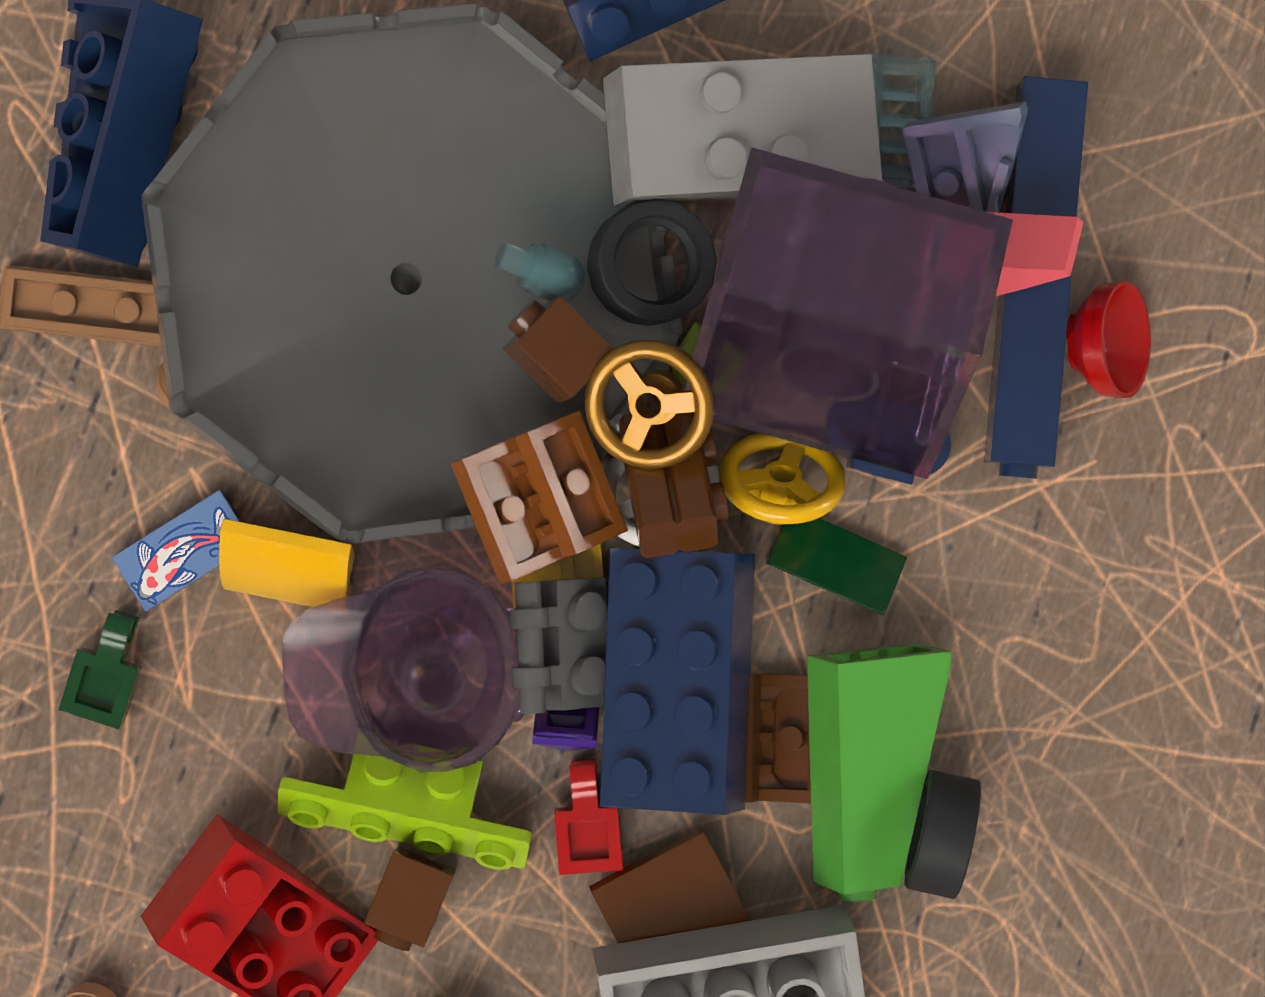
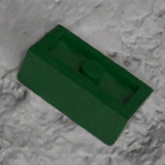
M818 518L805 523L782 525L766 560V564L884 616L907 557Z

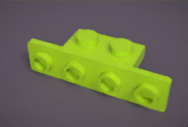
M359 734L344 790L288 777L281 778L278 789L277 813L288 817L291 822L299 826L321 828L326 825L348 830L357 838L369 842H382L389 839L411 844L418 851L432 856H444L452 853L475 858L479 864L496 870H505L511 867L525 868L532 833L528 830L471 818L483 761Z

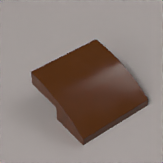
M750 673L745 803L756 801L811 803L807 674Z
M702 827L624 867L623 870L617 871L589 886L617 943L751 921Z

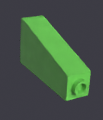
M914 643L807 655L813 882L838 892L840 900L851 902L869 901L876 898V890L901 887L951 668V651Z

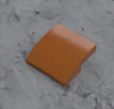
M580 411L573 412L450 463L499 584L514 581L562 558L583 552L628 531Z

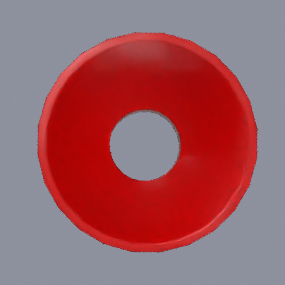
M1115 281L1100 284L1085 298L1076 314H1071L1068 319L1066 332L1068 361L1071 367L1076 372H1079L1084 380L1100 395L1129 398L1140 390L1148 371L1151 350L1148 311L1139 289L1133 283Z

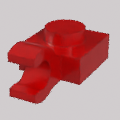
M596 758L571 760L569 771L573 807H561L554 810L559 875L623 870L619 808L600 807Z

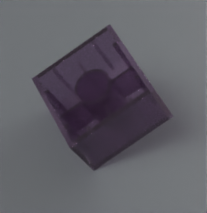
M751 147L693 360L705 372L712 388L714 397L713 420L928 479L982 357L1013 219L894 187L877 179L854 176ZM686 381L684 391L691 390L688 382Z

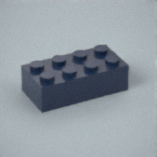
M610 548L600 807L718 815L745 810L755 570L754 553L706 551L684 553L682 550H677L672 555L645 558L640 555V549Z

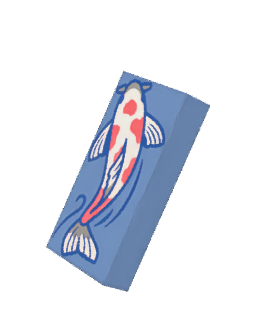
M218 490L112 557L145 612L150 611L219 567L220 530L223 519L242 522L223 490Z

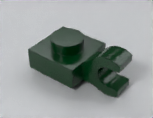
M114 610V613H108L97 652L84 647L77 649L58 710L118 730L124 727L142 670V666L124 660L134 639L140 617L119 610Z

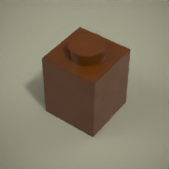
M561 296L545 302L543 306L536 299L531 301L508 325V328L515 335L502 348L557 403L573 398L590 380L591 374L598 362L613 350Z
M397 846L392 853L364 924L376 928L374 938L386 945L403 951H410L412 943L424 948L456 869Z

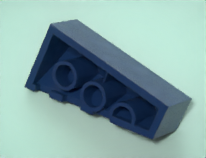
M68 0L67 11L77 14L74 40L63 41L61 66L71 69L68 98L63 102L56 103L53 127L58 128V134L63 140L61 155L55 156L49 162L40 241L102 260L138 267L142 251L147 244L141 195L166 164L173 132L182 114V98L189 71L198 53V37L203 19L151 0Z

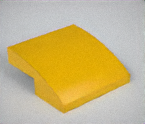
M223 519L219 543V569L223 589L348 614L353 593L350 576L355 553L352 544Z

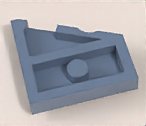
M1026 101L909 121L902 127L921 213L934 209L1002 213L1028 113Z

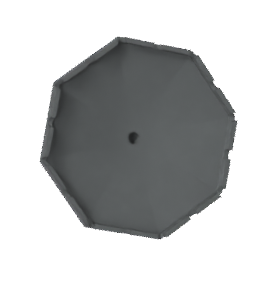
M478 3L398 10L395 14L373 17V13L299 19L291 20L290 23L274 26L141 195L170 413L338 542L355 544L475 528L476 525L450 463L576 411H580L599 460L603 459L607 451L593 435L586 417L585 392L587 383L573 398L557 403L502 349L515 335L508 328V325L534 299L543 306L545 302L561 296L613 349L625 343L638 340H657L678 347L679 336L683 335L681 318L652 326L623 321L605 309L591 287L587 270L590 242L604 221L628 206H614L604 94L585 78L577 80L567 74L561 67L564 62L504 12L500 10L498 13H495L486 7H477ZM654 225L636 227L624 236L617 247L615 266L618 278L626 290L639 299L658 301L667 299L677 292L673 255H667L664 247V233L667 231L664 227ZM650 359L632 362L641 375L650 370H663L667 372L671 367L661 361ZM613 375L605 391L604 407L607 419L613 430L617 433L619 430V419L623 415L631 414L629 410L628 393ZM643 393V403L651 393Z

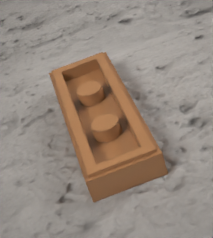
M4 265L0 296V329L161 347L153 281Z

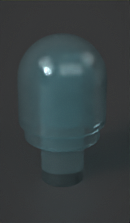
M504 242L496 254L495 267L516 274L518 286L523 287L527 293L549 301L561 296L565 301H569L576 297L583 288L585 282L584 268L579 259L567 251L545 243L541 245L532 243L527 250Z

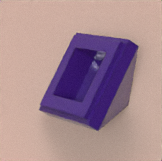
M600 707L546 710L545 713H535L532 744L561 751L596 748Z

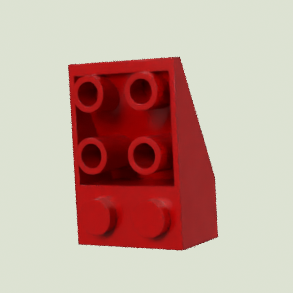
M216 814L140 916L159 947L240 997H337L378 942L374 938L376 928L364 924L365 920L313 880L269 847Z

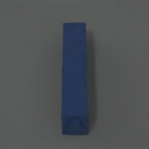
M1024 76L1017 84L1015 103L1026 101L1028 113L1007 191L1006 213L1077 217L1088 82ZM1071 276L998 296L984 462L1000 464L999 476L1037 479L1038 467H1055Z

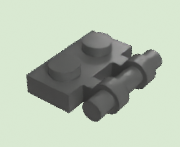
M577 578L515 583L516 608L509 609L510 629L517 630L518 667L512 668V687L519 688L520 714L545 713L546 710L603 707L608 617L606 578Z

